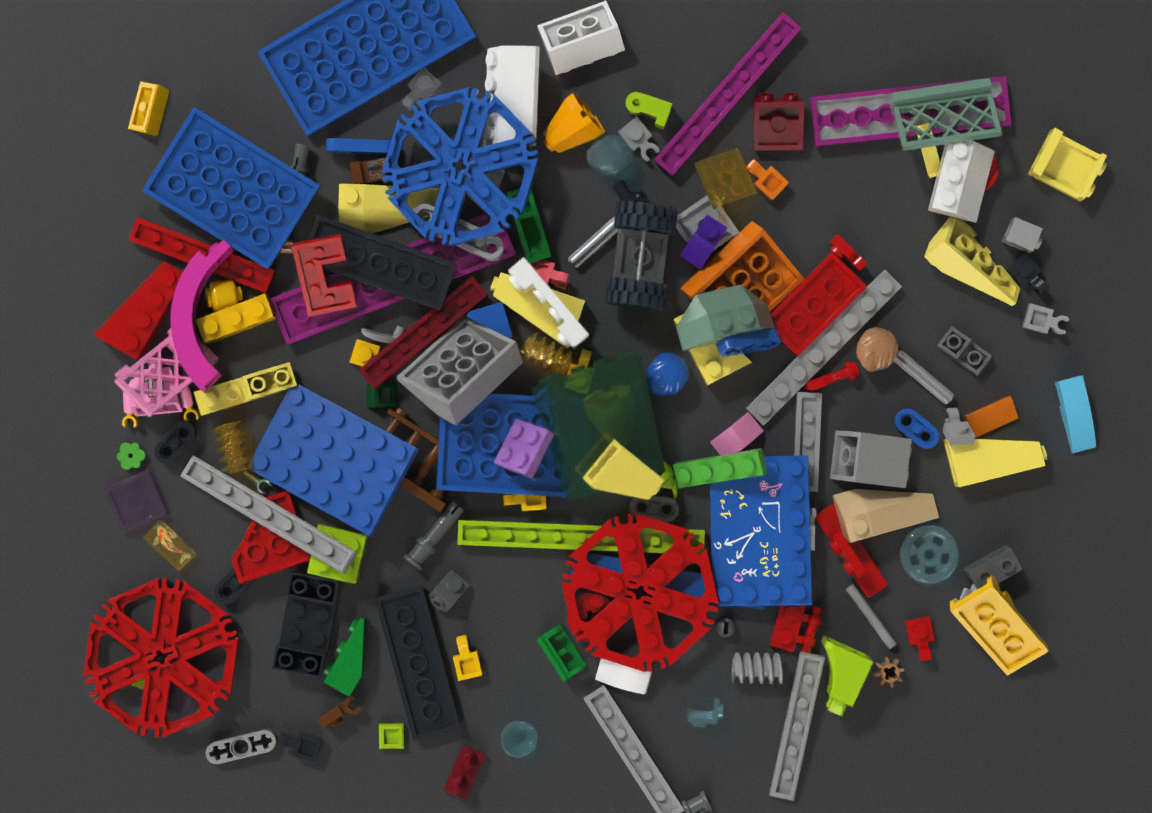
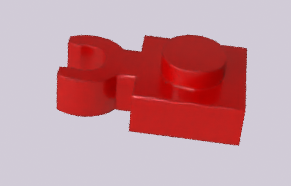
M837 234L829 242L832 246L830 251L839 259L843 257L845 260H848L857 271H861L867 264L840 235Z

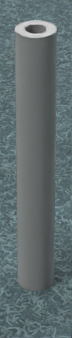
M854 584L847 587L845 590L888 649L893 648L897 643Z

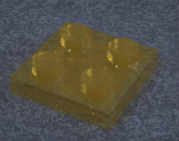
M738 148L695 163L713 209L757 193Z

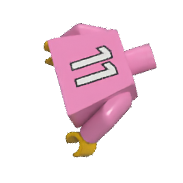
M148 363V369H144V373L157 374V364ZM161 364V374L174 375L171 367H163V364ZM135 377L128 385L139 388V378ZM144 378V388L157 390V379ZM161 380V390L173 391L174 381ZM189 386L153 415L183 412V408H185V421L189 422L188 412H194L198 420L199 412L192 407L194 401ZM123 392L124 412L127 416L123 418L122 425L127 428L128 419L131 418L134 421L133 426L136 428L140 423L138 416H146L147 414ZM144 394V401L152 408L157 404V395Z

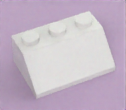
M607 1L537 25L556 75L569 72L571 69L585 64H591L607 56L616 55L625 50L619 27Z
M975 141L945 144L928 211L976 223L995 151Z

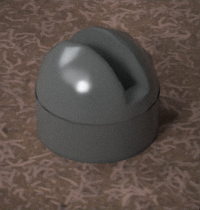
M723 617L717 621L716 631L720 636L730 637L734 634L736 626L732 619ZM724 621L729 622L728 634H723Z

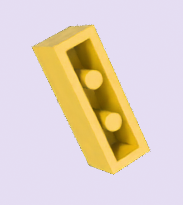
M262 294L196 319L203 342L211 344L275 320L276 316L269 301V295Z

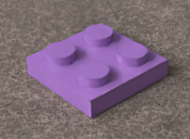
M515 419L494 463L502 468L532 479L554 433Z

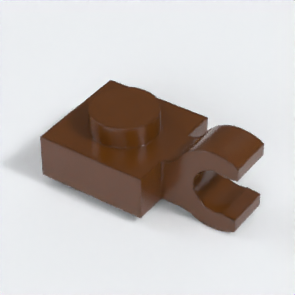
M355 695L347 697L343 703L319 717L317 720L322 728L327 725L330 728L343 721L341 716L345 713L351 715L358 714L362 710V706L352 709L349 705L350 701L355 699Z

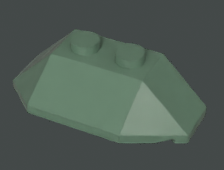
M742 285L695 295L676 327L683 351L715 344L719 340L732 335L775 329L768 305Z

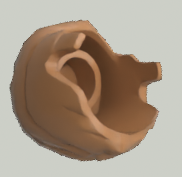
M878 327L866 330L860 337L856 347L857 358L868 372L888 368L898 353V342L895 336L889 330Z

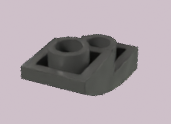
M953 326L950 327L937 345V347L977 377L980 376L993 358L991 354L973 343L969 337Z

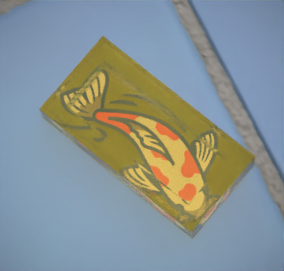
M159 520L143 537L177 571H180L196 555V552L162 520Z

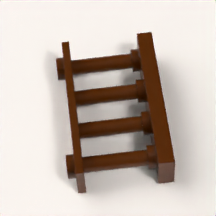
M398 407L395 411L389 409L387 413L394 418L385 431L395 435L400 425L404 423L414 430L407 443L416 447L423 436L435 443L416 475L411 476L410 479L405 476L400 486L439 512H442L447 505L443 501L446 490L432 489L429 492L422 487L424 485L423 480L438 459L439 439L409 421L410 415Z

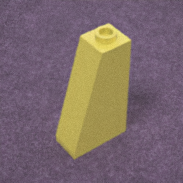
M501 272L499 277L495 276L490 289L494 291L493 297L563 345L557 338L559 334L557 328L564 322L561 320L557 323L548 311L551 307L545 301L541 304L532 291L535 288L532 287L526 293L523 289L517 291L508 279L511 275ZM552 290L576 320L579 321L585 300Z
M943 439L955 487H963L1045 466L1044 460H1047L1045 447L1043 445L1040 446V442L975 439L974 444L950 446L947 439Z

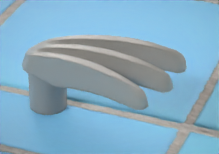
M397 325L393 336L374 332L364 327L361 332L370 339L390 344L404 333L406 328Z

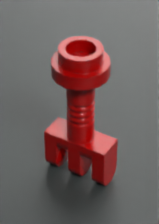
M845 362L843 369L808 381L804 385V389L806 391H813L847 377L850 381H853L859 376L858 367L855 362Z

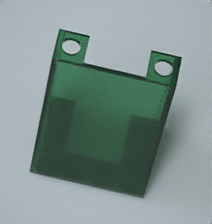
M631 350L609 359L608 357L594 361V367L585 369V365L570 369L571 374L562 376L561 372L549 375L536 381L538 386L531 389L543 428L554 433L549 447L567 502L603 491L591 487L583 477L614 439L654 472L665 471L640 352L632 354Z

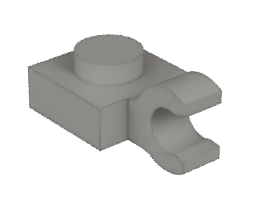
M947 408L946 411L949 418H945L943 433L949 445L974 444L975 435L968 421H960L957 408Z

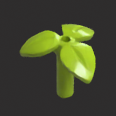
M661 459L659 462L665 470L660 476L665 480L661 487L672 489L673 499L676 500L678 495L677 480L673 477L674 472L672 468Z

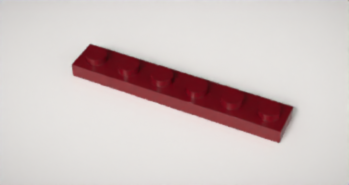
M473 276L446 297L441 311L434 308L358 371L374 390L377 389L486 299L488 294Z

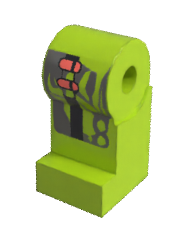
M640 92L629 94L625 103L626 110L632 116L643 115L656 120L655 127L665 129L672 109V103Z

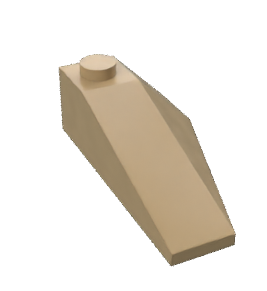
M853 489L832 495L841 531L848 543L939 518L933 494Z

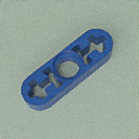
M329 138L326 139V152L387 155L391 141Z
M769 329L728 336L719 340L716 346L720 356L727 357L768 350L778 346L782 341L777 329Z

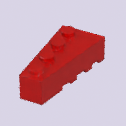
M164 261L96 331L94 336L136 360L143 358L171 311L173 296L183 271Z

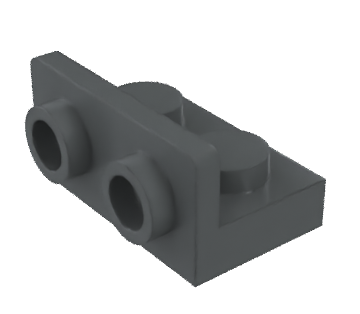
M1003 546L962 570L966 577L972 580L976 589H979L987 584L989 577L994 576L997 582L1000 583L1020 572L1022 567L1013 550L1008 546Z

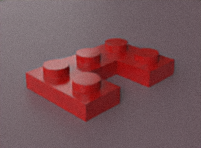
M341 234L292 244L308 317L357 307L352 281L327 286L324 274V264L346 260Z

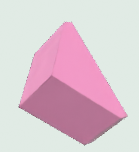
M747 412L710 443L719 455L736 453L751 443L763 430L751 414Z

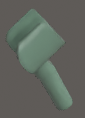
M248 470L243 473L245 477L255 483L258 492L263 496H269L265 493L266 488L269 486L276 490V487L268 480L258 479Z

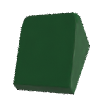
M368 383L367 408H397V383H383L375 390Z

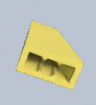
M615 439L583 477L594 489L647 500L660 490L661 484L665 481Z

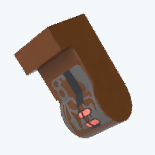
M386 158L350 162L353 184L370 185L383 182L382 178L385 176L382 175Z

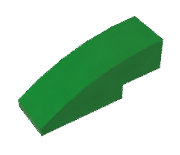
M520 187L506 191L507 197L509 199L516 198ZM530 191L524 215L518 208L514 209L520 215L519 220L515 217L514 220L528 263L551 257L532 191Z

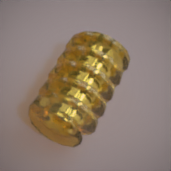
M535 332L525 341L520 351L521 357L526 354L525 362L527 363L534 358V366L536 368L544 363L543 371L546 372L552 368V376L554 377L561 372L560 380H562L572 361L573 351L570 350L566 355H563V346L554 350L555 342L552 341L546 346V337H543L538 342V333Z
M241 421L223 424L212 430V434L220 435V437L214 440V443L222 444L216 451L217 453L225 454V456L219 459L220 463H227L221 469L224 473L234 474L253 469L252 466H245L251 460V457L243 456L249 449L248 447L240 446L246 441V438L238 437L244 431L243 428H236V425Z

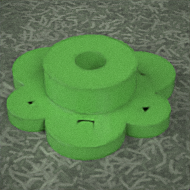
M138 443L121 444L117 459L121 461L123 469L139 468L141 465L140 461L145 459V451L139 449Z

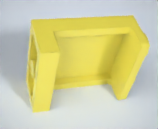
M1054 128L1045 139L1028 175L1078 201L1085 199V197L1089 198L1096 187L1093 184L1096 176H1101L1107 166V163L1104 162L1107 155L1104 153L1098 154L1063 136L1064 132Z

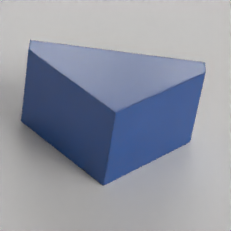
M502 302L468 312L467 318L512 339L513 335Z

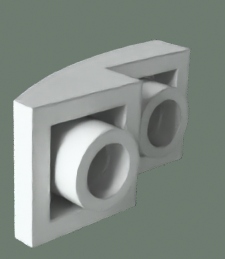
M601 658L595 680L627 691L646 694L653 671L649 672L644 667L645 672Z

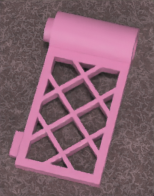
M171 328L167 331L169 336L130 368L125 365L115 374L117 377L115 383L149 417L193 382L190 377L178 376V366H182V364L178 360L179 358L174 347ZM198 337L206 358L213 366L219 357ZM167 346L174 354V360L162 359L161 350ZM144 364H157V374L144 373ZM161 364L174 365V375L161 374ZM128 377L139 378V388L130 387L124 380ZM144 378L157 379V390L145 389ZM161 380L174 381V390H161ZM144 394L157 395V404L151 408L144 401Z

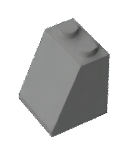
M836 430L830 479L906 488L909 478L908 467L909 458L912 453V439Z

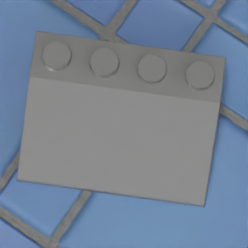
M464 316L400 373L397 379L438 416L457 425L514 372L523 361L516 341Z

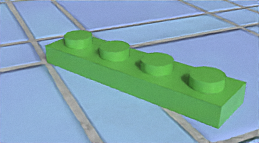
M762 448L681 461L673 464L678 488L754 477L768 473Z

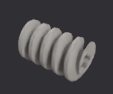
M735 652L731 666L732 684L735 677L739 678L740 684H743L745 677H748L750 684H753L755 677H758L760 684H763L765 677H768L770 684H773L775 677H778L779 683L782 684L783 661L780 655L774 653L771 660L769 653H764L761 660L758 652L754 653L752 659L749 652H746L743 659H741L740 653Z

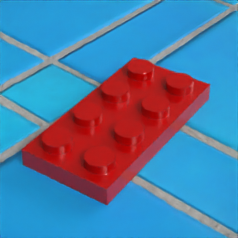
M833 252L771 313L774 327L777 329L781 341L797 357L867 287Z

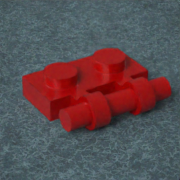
M779 605L769 645L794 652L797 642L803 644L801 651L811 653L812 647L816 645L815 635L818 625L821 626L822 618H820L822 608L813 606L811 615L804 613L806 605ZM802 621L808 622L805 636L798 635Z

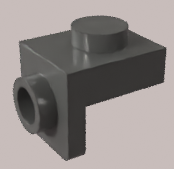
M451 569L429 594L428 599L431 600L435 608L446 613L470 584Z

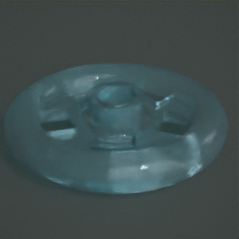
M925 525L912 530L905 537L900 549V560L903 569L912 579L923 584H936L944 581L954 572L959 560V550L955 539L948 531L938 526ZM935 536L944 541L941 547L932 543ZM922 537L925 543L917 549L913 543ZM927 550H931L933 552V557L931 559H927L925 557V552ZM942 553L949 554L947 565L940 563ZM917 554L920 564L913 566L910 556ZM935 566V574H925V567Z

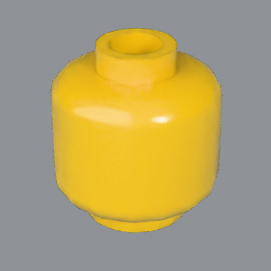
M231 279L212 281L209 284V288H205L207 307L217 312L238 304L239 301H242L241 287H236Z

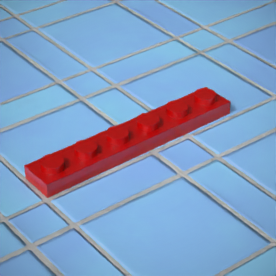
M138 217L128 239L186 263H189L198 251L207 257L209 255L208 250L211 248V245ZM231 254L214 271L217 275L264 293H268L276 270L271 268L268 270L258 263Z

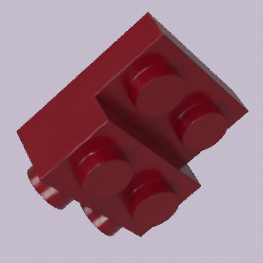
M789 92L784 93L783 97H774L772 93H760L759 98H753L754 151L803 150V97H798V93Z

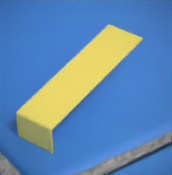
M927 122L916 127L925 131L930 123ZM936 146L921 148L928 176L930 178L936 177L940 165Z

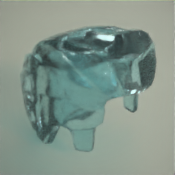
M607 135L597 138L592 142L586 155L587 163L598 173L606 176L624 173L630 167L633 159L632 150L628 142L618 135Z

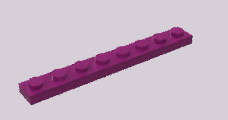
M783 12L658 154L654 161L673 177L802 28Z

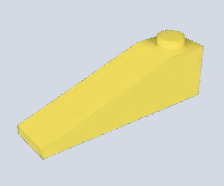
M339 184V222L373 234L409 223V220L388 199L395 195L385 194V191L392 189L393 186ZM430 188L411 193L407 198V203L413 210L421 204H430L435 207L440 189ZM426 214L422 217V219L430 217V215Z
M950 216L929 242L924 257L941 272L1011 306L1015 305L1020 292L1019 286L1003 266L996 265L989 255L992 252L988 247L982 248L974 238L977 235L976 232L962 219Z

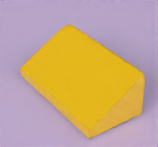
M140 82L128 129L157 136L169 96V89L156 84Z

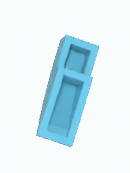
M1083 375L1055 382L1061 404L1059 408L1071 452L1076 453L1095 448V431Z

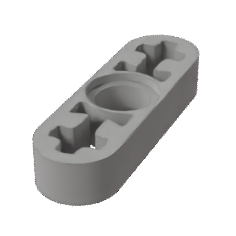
M263 729L217 740L207 747L206 758L213 764H221L267 753L276 746L277 736L272 730ZM263 734H266L267 738L272 739L268 747H265V744H258L255 746L257 750L253 751V741L250 737L254 736V741H258L263 738ZM237 740H245L248 743V751L246 753H238L236 751L235 743ZM230 742V752L233 756L230 757L229 752L221 754L220 759L216 755L212 756L211 752L215 750V746H218L220 750L228 747L226 743Z

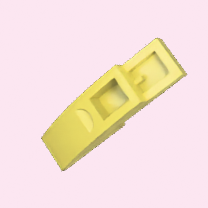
M290 362L211 386L205 393L201 390L193 393L200 415L203 416L295 387L297 384Z

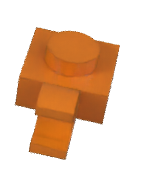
M755 159L745 167L752 175L758 178L753 185L770 201L789 183L772 166L765 170Z

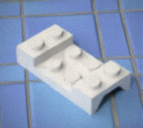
M524 257L508 270L511 275L508 279L517 291L523 289L526 293L534 287L535 289L532 292L540 303L543 304L546 301L551 307L548 310L557 323L561 320L564 322L557 328L559 332L557 338L566 348L571 346L575 349L589 337L587 331Z

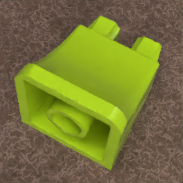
M824 636L821 642L826 650L829 663V679L826 689L829 698L826 707H828V711L842 716L847 705L853 707L873 661L868 654Z

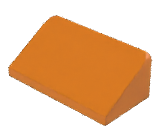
M1011 396L1004 397L963 416L965 421H968L975 438L1018 419Z

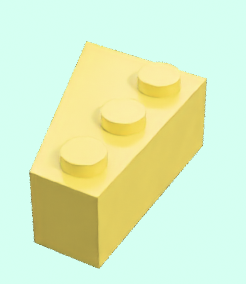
M684 314L673 319L676 327ZM716 343L688 350L706 386L752 363L744 354L721 357Z

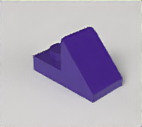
M706 215L680 257L701 270L727 227Z

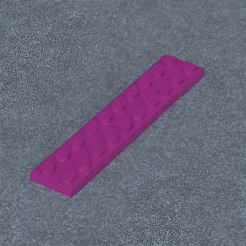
M486 213L466 222L481 228L487 226L491 219L490 215ZM499 223L501 228L504 231H506V228L502 225V223ZM507 231L495 234V236L502 240L504 245V253L496 261H487L456 245L449 246V243L447 246L443 245V239L437 236L435 242L430 241L428 236V240L423 238L406 245L457 263L458 265L452 280L516 256ZM489 246L487 251L493 253L496 251V247ZM334 273L325 277L327 286L352 281L357 307L308 317L301 287L273 297L269 301L287 345H290L406 298Z

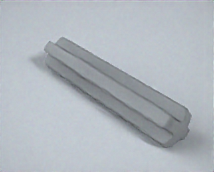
M615 216L568 257V261L574 268H579L618 233V229L614 228Z
M898 350L894 360L897 365L943 404H948L953 399L954 394L903 350Z

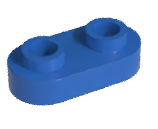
M902 409L897 412L894 418L895 427L908 439H912V442L918 447L929 449L938 443V430L916 411ZM905 416L910 418L908 426L902 423V419ZM923 432L929 434L928 441L922 440L921 435Z

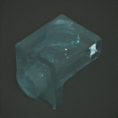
M713 697L712 711L687 709V722H692L691 726L705 728L706 724L717 725L718 719L723 717V704H719L720 700L718 697Z

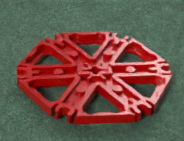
M628 513L627 524H621L619 517L615 516L614 522L617 527L614 528L610 518L569 556L578 560V562L566 561L567 565L573 567L574 572L572 574L563 573L562 577L572 579V582L561 580L573 636L582 630L583 633L577 637L576 641L579 642L583 638H588L590 641V645L585 649L586 652L593 649L595 645L597 648L590 654L592 656L645 672L643 663L647 662V669L651 672L653 661H659L662 669H665L666 663L663 658L667 657L670 667L712 628L703 625L702 622L714 624V620L707 618L706 613L709 610L717 612L718 608L714 605H708V602L719 603L707 549L705 548L703 552L697 554L696 551H699L704 544L701 542L695 547L690 544L691 538L695 536L694 533H690L684 539L683 536L689 529L635 513L636 523H633V516L631 513ZM651 528L670 534L674 539L673 545L647 568L640 537L641 530ZM604 537H613L616 541L623 573L589 563L587 561V553ZM690 563H696L701 568L705 593L701 597H696L665 586ZM639 585L644 586V591L647 594L653 595V597L646 595L641 596V599H637L636 593L627 589V587L638 589ZM578 588H586L615 597L592 620L585 622L580 619L575 599V591ZM657 611L690 621L693 624L692 633L675 648H667L664 644ZM632 616L640 648L639 654L635 657L611 651L606 646L607 639Z
M158 578L106 600L114 608L112 609L109 605L103 604L102 607L107 611L106 617L101 618L97 614L94 615L95 620L101 622L100 626L91 620L83 678L89 675H93L94 678H88L84 683L85 685L95 683L96 690L89 693V695L96 697L101 694V696L92 701L137 735H139L140 727L143 725L141 729L142 736H147V730L150 727L155 729V738L160 737L161 727H163L162 738L217 715L209 707L211 706L215 711H221V708L216 705V700L219 697L226 701L229 700L228 695L222 693V690L232 695L239 637L229 641V637L236 636L238 631L235 630L229 633L226 631V626L232 623L233 619H225L222 622L221 619L229 616V614L184 580L183 588L180 591L182 582L179 579H176L174 588L168 587V578H163L162 588H160L161 578ZM149 594L156 597L152 633L148 632L125 613V606L128 603ZM186 599H193L211 613L212 620L210 623L178 636L182 603ZM105 634H110L136 654L106 668L99 667L97 662L100 640ZM217 647H223L227 652L224 677L217 682L210 679L187 660ZM159 651L163 654L173 652V654L165 658L164 664L155 661L150 663V661L158 657ZM145 679L140 715L132 717L113 702V693ZM171 681L200 704V708L196 713L175 722L170 721L167 717Z

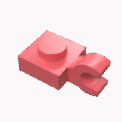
M544 259L529 263L547 285L550 282L554 286L566 290L569 274L554 270L555 263Z

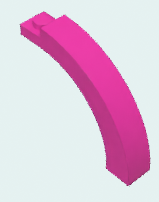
M224 240L213 244L208 250L209 255L207 257L198 251L190 260L178 281L171 307V334L177 356L188 376L204 393L222 375L211 365L201 348L196 329V310L206 282L214 271L234 252L231 246Z

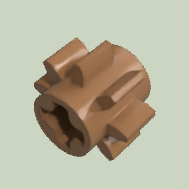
M884 656L882 664L875 663L879 668L878 672H874L873 675L881 677L879 681L881 686L888 682L889 686L893 688V682L896 680L903 681L899 675L905 669L897 667L898 659H894L891 663L888 657ZM886 667L888 669L892 667V671L894 672L892 677L889 675L886 676V673L884 672V669Z

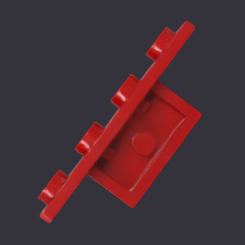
M831 504L817 513L815 520L830 541L828 543L830 549L836 556H840L844 562L842 564L844 570L849 576H853L865 596L870 598L885 588L887 582L861 542L858 540L848 543L843 536L835 505Z

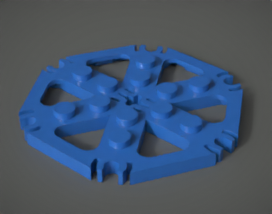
M471 87L416 101L421 107V111L416 106L411 105L410 108L414 111V116L407 118L404 114L401 115L402 120L407 123L406 126L399 119L397 120L382 175L385 176L382 178V181L385 183L393 182L392 189L385 191L387 195H395L388 198L391 203L427 240L429 233V240L435 242L438 234H442V244L446 246L448 243L449 246H454L506 232L499 223L510 229L511 226L507 223L508 216L514 215L515 218L520 219V215L514 209L518 208L524 215L540 160L539 158L529 160V157H537L539 152L537 150L528 151V146L536 143L535 138L525 139L528 136H534L494 93L492 100L489 91H486L483 99H478L479 89L475 87L473 90ZM461 103L464 105L455 140L453 141L432 119V112L440 107ZM493 113L500 114L516 132L514 139L480 147L488 118ZM408 136H414L436 159L406 168H400L398 165L404 140ZM463 160V164L467 166L466 170H461L460 173H457L458 169L454 165L455 163L459 164ZM520 165L524 168L525 174L519 194L514 199L507 198L485 175L486 173ZM441 186L431 220L423 221L408 205V196L411 193ZM468 192L490 215L491 220L485 227L462 232L458 229L457 224L466 193Z

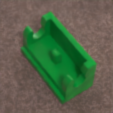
M558 624L537 638L538 643L563 682L586 666V663L561 624Z

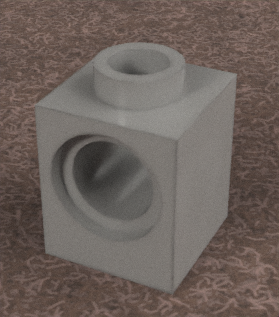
M1015 217L1010 220L1002 242L1026 253H1031L1034 249L1038 250L1042 243L1043 236L1040 234L1043 228Z

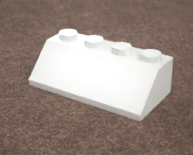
M498 46L488 48L486 55V91L491 93V100L494 93L534 135L528 136L525 139L530 137L536 139L540 47ZM493 113L488 118L483 135L484 146L515 138L516 132L514 128L498 113ZM536 143L530 144L528 147L536 146Z

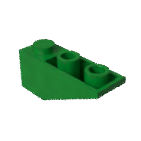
M364 616L360 620L354 619L348 632L352 633L348 641L342 640L335 652L339 654L335 663L330 661L323 673L327 676L324 683L349 697L364 674L366 617Z

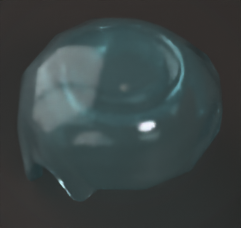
M515 720L503 728L500 739L501 747L512 757H526L536 749L539 735L532 724L523 720Z

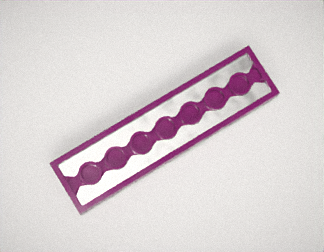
M1006 76L990 78L992 84L991 92L1000 126H1011ZM965 81L810 97L815 147L899 138L895 117L892 115L890 108L891 94L893 92ZM987 100L975 102L973 106L985 111L988 103ZM954 105L949 108V110L958 115L965 109L960 105ZM928 109L924 113L935 119L940 111ZM968 111L963 118L975 123L980 116ZM910 112L900 114L901 118L909 123L916 116ZM944 114L939 122L950 127L955 120ZM920 118V119L916 122L915 126H918V125H921V124H924V123H927V122ZM985 119L979 124V127L983 129L994 128L993 124ZM959 123L954 130L961 132L969 131L970 128ZM937 127L932 129L933 134L945 133ZM911 130L906 135V137L918 136Z

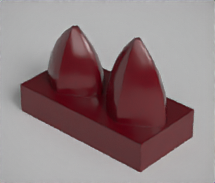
M463 744L443 791L466 801L486 754Z

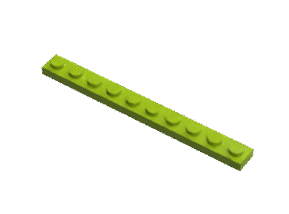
M458 520L457 545L576 550L601 526ZM644 528L640 532L643 551L647 553H665L674 543V539L670 534L655 529ZM689 529L683 536L686 539L690 533H694L695 536L691 538L690 544L695 547L701 542L704 544L705 530ZM611 536L604 537L591 549L597 551H618L616 541ZM704 545L699 551H696L697 554L704 551Z

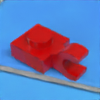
M930 616L904 621L909 645L917 644L920 661L931 660L928 642L935 641Z

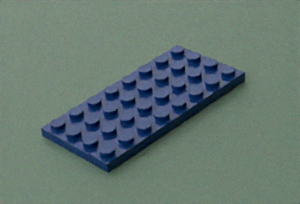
M344 0L257 52L305 134L309 137L477 37L455 0Z

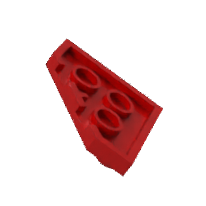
M289 491L265 497L296 516ZM252 520L243 537L244 539L232 558L239 584L310 562L308 552Z

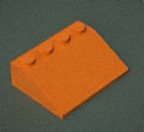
M751 221L680 289L692 301L694 296L742 285L766 303L771 312L805 279L766 231Z

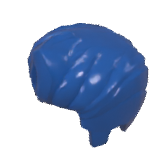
M671 352L659 354L651 362L646 373V380L650 390L657 396L673 395L679 392L689 378V367L685 359Z

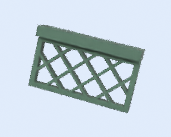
M990 78L893 92L891 94L890 108L892 115L895 117L902 151L1001 136L1002 130L991 92L992 84ZM987 100L988 103L985 111L973 106L975 102ZM954 105H960L965 108L960 115L949 110ZM928 109L940 111L935 119L924 112ZM968 111L980 116L975 123L963 118ZM910 112L916 116L909 123L902 119L900 114ZM944 114L955 120L950 127L939 122ZM920 118L930 123L925 131L915 126ZM985 119L993 124L994 129L985 130L979 127V124ZM959 123L970 128L967 133L963 134L958 133L954 129ZM934 127L945 132L942 137L937 138L929 133ZM910 130L921 136L917 141L907 142L906 135Z

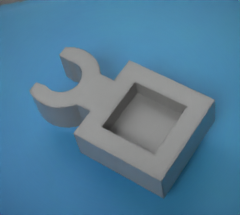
M638 117L618 131L620 137L633 152L638 148L641 150V157L645 162L650 161L646 155L648 149H652L656 154H659L658 146L647 141L652 137V134Z
M1030 303L1026 310L1022 328L1048 334L1049 328H1052L1054 333L1062 335L1066 331L1059 329L1058 322L1060 320L1068 322L1069 318L1063 315L1052 317L1053 309Z

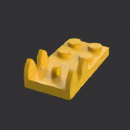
M994 576L987 579L986 585L958 601L954 598L950 601L952 614L1007 676L1049 652L1047 644L1016 610L1007 591L1001 592Z

